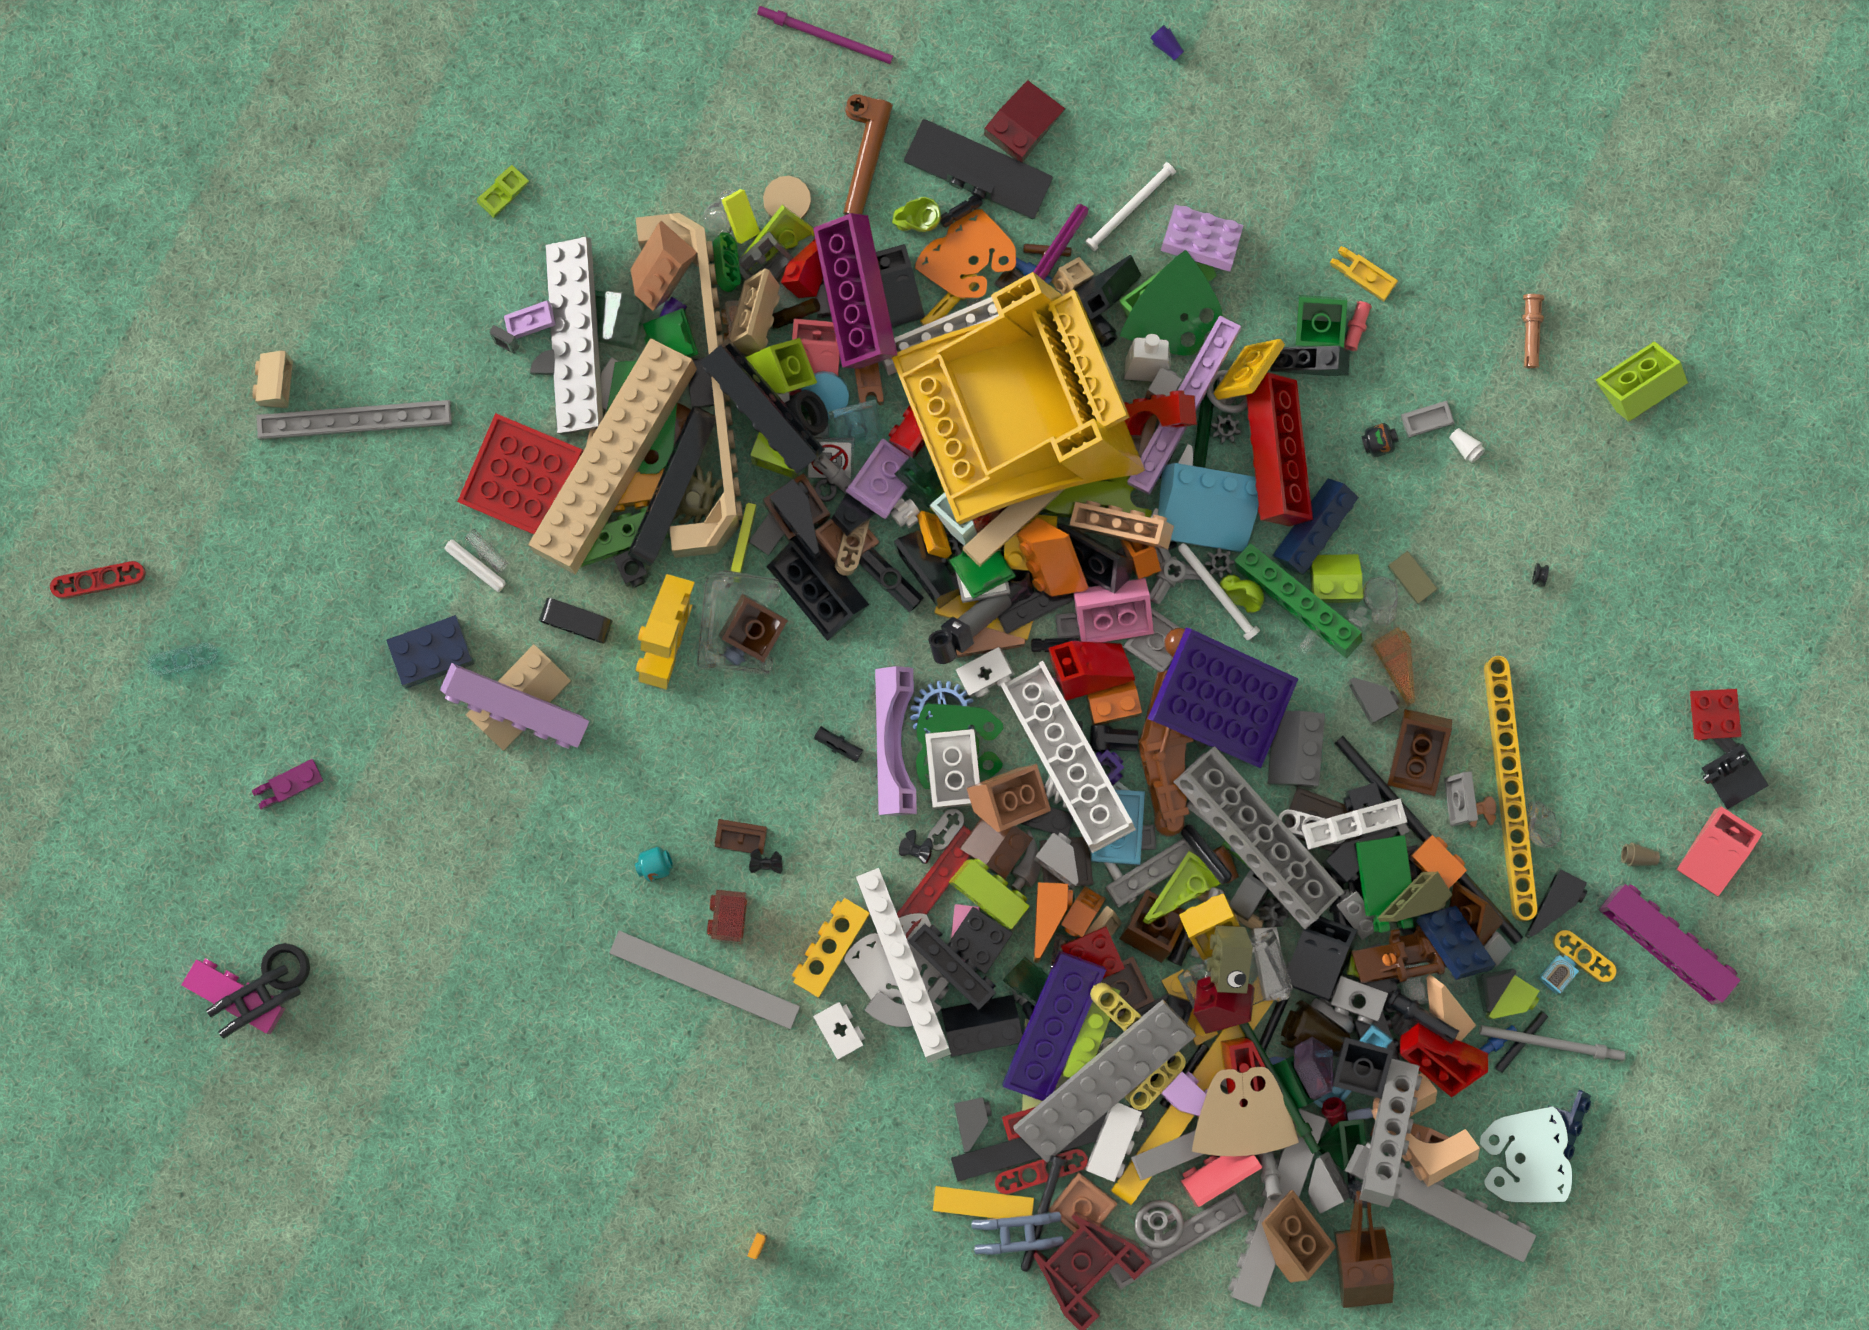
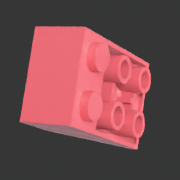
M794 319L792 340L801 339L813 373L828 371L838 376L840 354L833 322ZM802 388L789 392V396L801 392Z
M1722 806L1718 807L1713 811L1676 870L1718 897L1749 856L1763 833Z

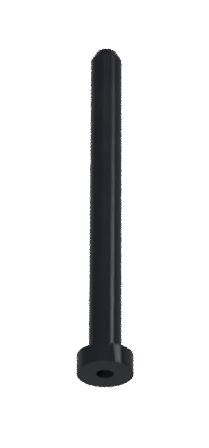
M1051 1155L1049 1161L1052 1162V1166L1037 1214L1048 1213L1061 1168L1066 1166L1068 1159ZM1034 1225L1036 1240L1040 1239L1044 1225ZM1036 1250L1025 1251L1021 1264L1022 1271L1028 1272L1030 1270Z

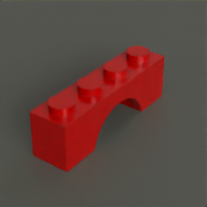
M1182 390L1171 391L1170 396L1164 394L1152 395L1151 400H1147V398L1133 399L1132 404L1124 402L1130 417L1124 421L1131 438L1141 436L1146 421L1154 414L1159 419L1162 427L1182 428L1197 425L1195 396L1186 395Z

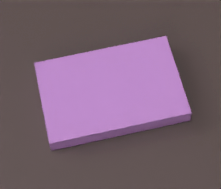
M882 438L846 492L886 519L922 466Z

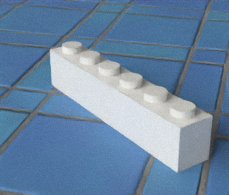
M992 297L895 337L897 352L929 339L998 317L999 314ZM892 358L882 361L888 375L897 372Z

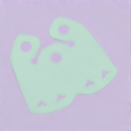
M1548 1107L1495 1120L1481 1135L1480 1144L1489 1154L1497 1155L1501 1153L1509 1141V1136L1513 1135L1515 1140L1511 1142L1505 1152L1507 1168L1516 1177L1520 1178V1181L1514 1182V1178L1502 1167H1494L1484 1181L1487 1189L1501 1199L1510 1202H1565L1571 1191L1572 1168L1570 1162L1563 1154L1568 1143L1565 1123L1557 1109ZM1551 1115H1553V1120L1556 1121V1124L1549 1122ZM1558 1133H1559V1137H1558L1559 1143H1557V1141L1553 1138V1137H1555ZM1497 1135L1500 1139L1499 1144L1491 1145L1489 1137ZM1517 1153L1525 1155L1526 1160L1524 1163L1519 1164L1515 1161ZM1560 1165L1563 1166L1562 1171L1564 1172V1175L1558 1172ZM1497 1176H1501L1505 1180L1502 1187H1497L1494 1184V1179ZM1564 1184L1562 1188L1563 1193L1561 1194L1557 1188Z

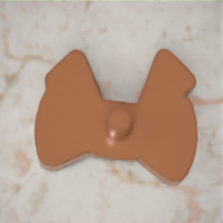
M1487 796L1482 802L1476 803L1477 815L1483 814L1488 825H1493L1496 820L1494 815L1496 813V803L1491 796ZM1477 821L1468 824L1471 827H1476Z

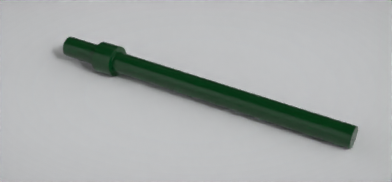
M1248 1022L1240 1024L1239 1027L1244 1036L1254 1043L1265 1067L1276 1079L1283 1094L1285 1107L1297 1127L1295 1129L1300 1138L1303 1137L1312 1154L1321 1150L1311 1133L1313 1130L1308 1122L1305 1123Z

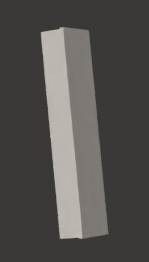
M1215 746L1208 752L1203 753L1174 781L1177 787L1304 929L1315 922L1344 893L1343 889Z

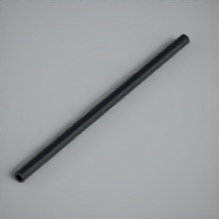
M1344 736L1334 743L1370 784L1376 782L1379 793L1386 802L1400 799ZM1402 802L1407 826L1424 842L1432 834ZM1465 872L1457 880L1458 883L1492 906L1504 921L1499 927L1500 930L1514 945L1517 944L1523 936Z

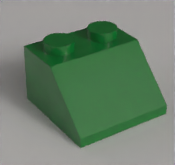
M1299 295L1295 345L1341 346L1344 348L1347 298Z

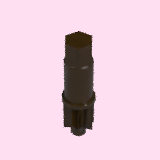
M812 298L773 313V329L792 324L794 319H801L820 311L818 299Z

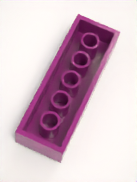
M850 213L814 227L813 230L842 368L861 369L897 356L868 215Z
M1624 884L1616 887L1598 910L1711 1005L1723 1003L1741 981L1736 977L1738 973L1727 964L1723 966L1718 962V956L1708 948L1704 950L1699 946V940L1689 932L1685 934L1678 928L1680 924L1670 916L1667 918L1659 912L1661 909L1651 900L1645 901L1640 896L1642 893L1635 886Z

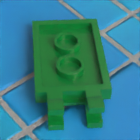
M1405 835L1355 842L1366 916H1373L1375 932L1390 931L1389 922H1380L1378 917L1412 883ZM1412 917L1396 921L1397 928L1413 927Z

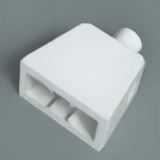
M1149 334L1146 338H1135L1125 359L1124 379L1153 382L1161 367L1165 370H1171L1170 348L1167 340H1160L1155 334Z

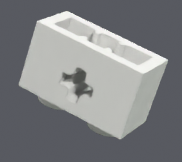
M999 647L956 669L968 695L971 697L976 696V698L990 692L988 688L996 684L998 687H1001L1000 684L1002 682L1007 683L1011 681L1010 677L1015 675L1003 650ZM984 669L992 671V673L989 674V680L981 678V676L984 674Z
M840 1002L813 1016L837 1060L863 1046L861 1041L865 1037L859 1026L853 1028L849 1020L853 1016L846 1004L841 1006ZM838 1023L841 1026H847L845 1030L846 1035L843 1037L840 1034H834L836 1030L835 1025Z

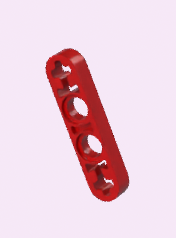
M129 561L55 577L50 583V590L57 598L67 599L138 584L144 580L146 571L140 563ZM133 566L140 570V573L136 574L135 579L127 575L123 576L125 581L121 582L122 576L119 569L122 568L123 573L131 572V567ZM109 571L116 573V580L112 584L104 582V575ZM85 576L92 578V585L88 589L80 587V580ZM74 578V585L77 591L74 592L72 587L65 588L63 594L56 590V587L60 586L61 581L65 585L73 584L71 579Z
M1072 1149L1057 1154V1156H1065L1068 1160L1073 1158V1153L1083 1157L1080 1167H1076L1075 1164L1067 1165L1069 1171L1064 1172V1166H1062L1059 1177L1084 1169L1088 1162L1085 1152L1079 1149ZM1041 1159L1004 1171L995 1178V1187L1000 1193L1010 1194L1047 1182L1049 1174L1046 1171V1164L1048 1162ZM1027 1168H1032L1036 1172V1179L1030 1183L1025 1182L1022 1178V1173ZM1018 1171V1178L1022 1186L1017 1187V1182L1010 1184L1009 1190L999 1186L1002 1176L1012 1179L1015 1178L1013 1172Z

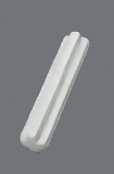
M451 539L446 544L444 549L497 592L503 590L506 585L505 580Z

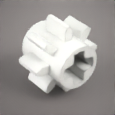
M902 497L894 506V510L890 512L900 527L906 524L908 528L918 522L916 516L920 513L911 499L905 502Z

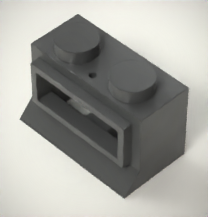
M770 232L763 236L739 259L740 273L746 280L753 276L749 269L756 262L763 264L766 261L765 254L773 246L779 251L755 274L763 269H768L776 279L785 271L788 262L794 258Z

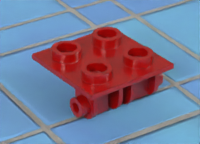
M1737 689L1690 691L1694 740L1703 741L1715 738L1742 737Z
M1106 926L1061 945L1063 952L1105 967L1106 972L1103 978L1125 969Z

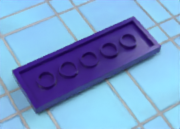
M1059 951L1002 1085L1004 1088L1041 1101L1054 1092L1093 1002L1090 995L1093 986L1101 983L1106 972L1105 967Z

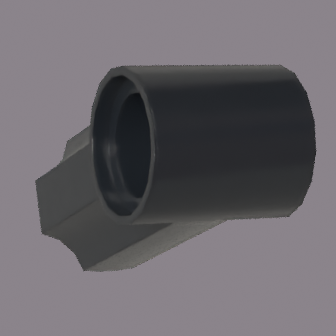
M1104 725L1091 726L1090 746L1093 751L1099 752L1101 750V752H1105L1108 750L1111 752V750L1137 752L1138 730L1112 729L1113 727Z

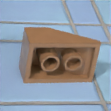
M1293 1190L1287 1193L1262 1222L1275 1263L1290 1283L1309 1280L1336 1248Z

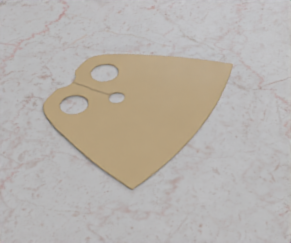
M1253 1067L1243 1074L1234 1069L1219 1071L1214 1076L1198 1119L1192 1152L1216 1156H1248L1272 1152L1299 1143L1293 1120L1284 1104L1283 1094L1276 1079L1267 1068ZM1262 1076L1265 1079L1266 1084L1262 1091H1254L1251 1088L1250 1083L1253 1077ZM1226 1078L1233 1079L1236 1085L1235 1090L1230 1094L1223 1093L1220 1088L1221 1082ZM1243 1096L1248 1101L1246 1107H1241L1239 1104Z

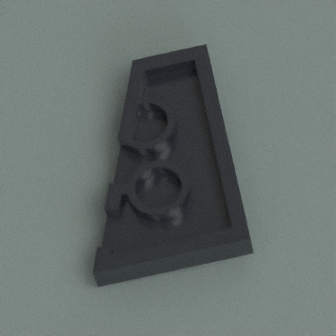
M846 493L831 520L848 537L877 513Z

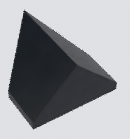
M1512 968L1476 976L1483 1011L1486 1013L1492 1012L1517 971Z

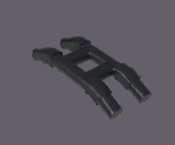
M285 965L261 975V977L220 999L206 1010L210 1017H214L235 1004L241 1014V1017L236 1018L219 1030V1034L223 1039L301 994L300 989L295 986L272 998L265 985L288 974V969ZM256 991L263 1004L250 1011L243 998Z

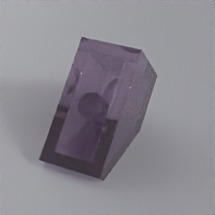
M1314 1037L1294 1046V1068L1310 1098L1315 1100L1331 1093L1333 1049Z

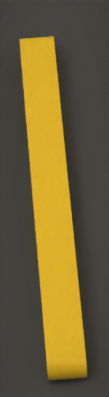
M1494 656L1486 662L1484 675L1511 911L1516 920L1525 922L1531 920L1537 914V901L1511 675L1507 659L1502 656ZM1493 662H1497L1502 666L1500 674H1496L1491 670ZM1495 686H1500L1504 689V698L1496 697L1494 694ZM1498 710H1503L1507 713L1508 719L1506 722H1501L1497 719L1496 714ZM1501 734L1509 736V746H1503L1500 743L1499 737ZM1504 758H1508L1513 762L1512 770L1509 771L1503 768L1502 760ZM1507 782L1515 785L1516 792L1514 795H1510L1505 791V784ZM1510 806L1517 808L1519 812L1517 819L1509 817L1507 812ZM1512 831H1518L1521 834L1522 839L1520 843H1514L1511 840L1510 834ZM1515 855L1523 857L1524 866L1522 868L1514 865L1513 858ZM1518 879H1522L1527 883L1525 892H1520L1516 888ZM1522 903L1530 908V913L1527 917L1519 913V906Z
M1258 977L1253 985L1255 990L1251 1022H1248L1252 1030L1255 1029L1274 1001H1264L1260 977ZM1239 1025L1222 1029L1215 1039L1216 1041L1213 1042L1202 1061L1192 1073L1199 1081L1197 1086L1203 1092L1209 1088L1214 1076L1219 1071L1225 1070L1221 1041L1245 1037ZM1170 1104L1160 1118V1122L1156 1124L1145 1140L1146 1142L1142 1144L1135 1156L1180 1137L1194 1115L1178 1111ZM1131 1160L1121 1178L1117 1180V1183L1111 1189V1192L1129 1205H1132L1151 1177L1140 1180Z

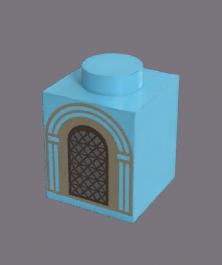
M1558 955L1537 979L1557 995L1565 989L1579 971L1575 968L1576 963L1566 955L1564 957Z

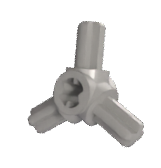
M1155 547L1161 571L1157 572L1155 577L1158 580L1149 593L1151 602L1160 604L1169 588H1174L1177 583H1183L1185 579L1202 580L1191 565H1185V562L1177 560L1176 556L1171 557L1168 549ZM1170 568H1173L1175 572L1172 575L1168 574Z

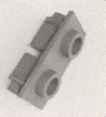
M1344 890V893L1340 895L1341 902L1337 904V907L1352 927L1358 930L1357 933L1363 940L1375 932L1373 916H1366L1364 900L1357 891L1353 893Z

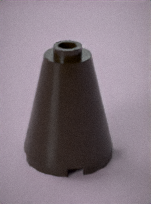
M1303 1000L1298 1001L1295 1005L1299 1007L1296 1011L1290 1010L1284 1022L1281 1036L1285 1037V1041H1281V1044L1288 1048L1338 1057L1345 1037L1350 1038V1035L1309 1003Z

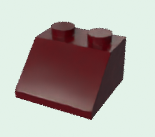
M1211 976L1197 980L1193 1013L1205 1034L1251 1022L1254 986L1248 984L1247 993L1217 992L1215 983L1211 982Z

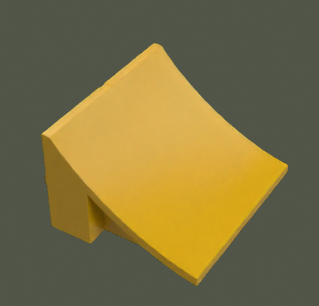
M1032 272L991 295L999 314L998 317L913 345L897 352L898 355L892 357L956 522L959 524L1006 506L1054 491L1106 479L1137 475L1145 471L1124 421L1130 418L1079 295L1075 290L1061 295Z

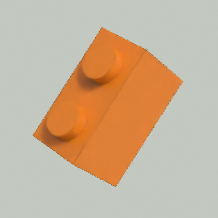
M1432 835L1408 858L1422 872L1438 871L1449 889L1467 871L1464 867L1465 862L1457 854L1452 855L1446 849L1448 845L1440 837L1437 836L1435 838Z

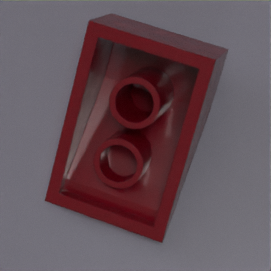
M1027 80L984 128V136L1011 157L1023 163L1064 112L1065 108Z

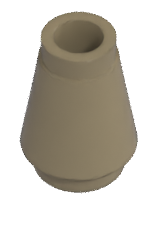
M1633 842L1625 844L1621 852V861L1627 864L1628 867L1657 866L1660 859L1658 851Z

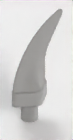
M1028 830V835L1033 838L1031 831ZM1034 838L1028 845L1024 858L1012 872L1016 878L1011 886L1013 890L1020 892L1024 885L1031 888L1039 875L1041 865L1034 861L1039 850Z

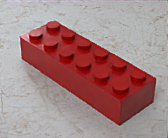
M1266 373L1254 393L1245 394L1248 403V420L1251 430L1250 441L1253 448V466L1255 468L1256 490L1259 502L1258 512L1262 521L1290 527L1313 520L1298 385L1295 379Z

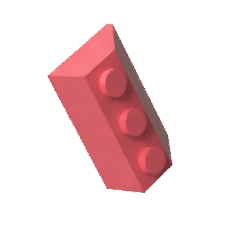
M1211 1155L1203 1160L1205 1164L1203 1167L1197 1170L1194 1166L1182 1173L1184 1178L1180 1182L1196 1207H1200L1263 1167L1254 1155L1219 1157Z

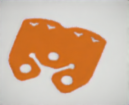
M976 209L951 224L946 237L935 239L929 243L919 255L915 269L954 296L960 298H979L986 293L987 279L983 276L961 279L960 275L980 272L989 262V250L991 248L995 249L991 268L995 272L1011 271L1016 265V249L1013 242L982 209ZM976 215H978L976 221L969 220L970 218H974ZM960 225H962L963 230L955 232V230L959 229ZM938 245H941L939 251H933ZM977 256L979 261L977 264L971 265L968 262L969 258ZM928 257L929 263L922 265L925 262V258ZM1000 257H1008L1009 262L1006 265L999 264L998 260ZM976 282L980 287L977 291H971L969 285Z

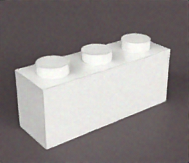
M1121 1103L1115 1104L1108 1110L1086 1165V1171L1115 1182L1116 1177L1121 1178L1125 1168V1164L1122 1161L1125 1154L1130 1155L1135 1142L1131 1140L1134 1131L1139 1132L1144 1118L1140 1117L1141 1111Z

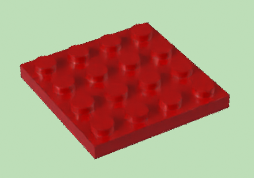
M495 413L457 502L526 532L535 534L584 450Z

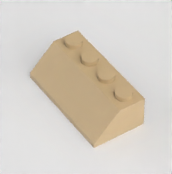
M533 644L498 682L551 703L571 680ZM483 709L481 713L470 710L466 714L503 751L523 732V730L513 727L512 721L505 718L503 722L489 717L490 712Z

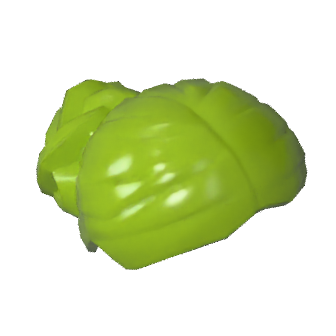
M920 197L907 202L905 206L899 209H895L892 223L901 231L913 229L918 232H929L935 229L941 220L940 208L933 199Z
M1235 574L1222 578L1220 587L1235 605L1243 606L1247 613L1261 610L1264 603V594L1256 582L1240 580Z

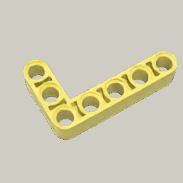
M1098 983L1093 986L1090 994L1093 1002L1124 1031L1142 1017L1108 984ZM1108 992V998L1105 1001H1100L1101 996ZM1126 1008L1124 1015L1117 1017L1118 1012ZM1179 1051L1174 1054L1175 1059L1172 1063L1167 1064L1166 1061L1124 1097L1133 1108L1137 1110L1146 1109L1184 1069L1186 1061ZM1158 1073V1078L1150 1082L1151 1077ZM1137 1092H1142L1138 1099L1133 1100Z

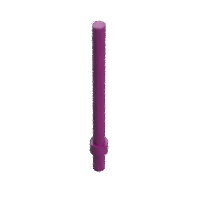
M763 6L758 8L757 15L773 20L774 24L782 27L784 25L887 64L892 62L893 55L792 18L787 16L788 13L780 10L776 12Z

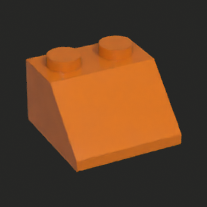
M1134 681L1086 695L1093 725L1112 723L1138 717L1142 714Z

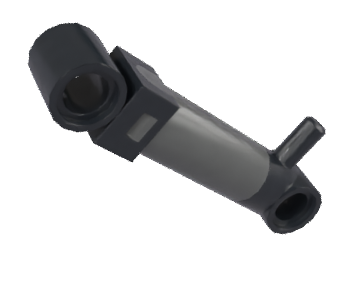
M1011 569L1016 577L1008 581L1010 594L981 599L958 619L952 616L941 625L942 630L933 632L929 636L928 641L934 661L939 664L952 662L957 656L956 650L961 653L966 651L974 644L973 637L1018 600L1028 599L1034 592L1029 570Z

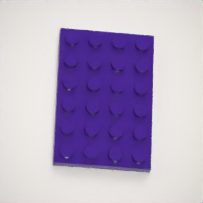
M1186 627L1148 719L1210 747L1215 746L1219 751L1261 768L1296 687L1298 678Z

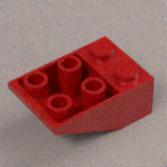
M1070 641L1049 648L1052 668L1065 701L1135 681V676L1121 643Z

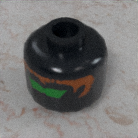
M1386 423L1367 428L1365 435L1361 436L1366 453H1371L1373 457L1394 452L1395 443L1399 442L1395 428L1390 429Z

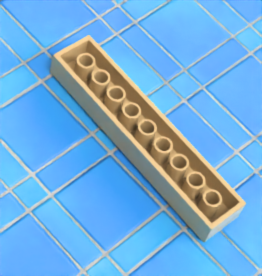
M653 339L649 340L528 545L535 554L576 575L696 372L697 368L691 358Z

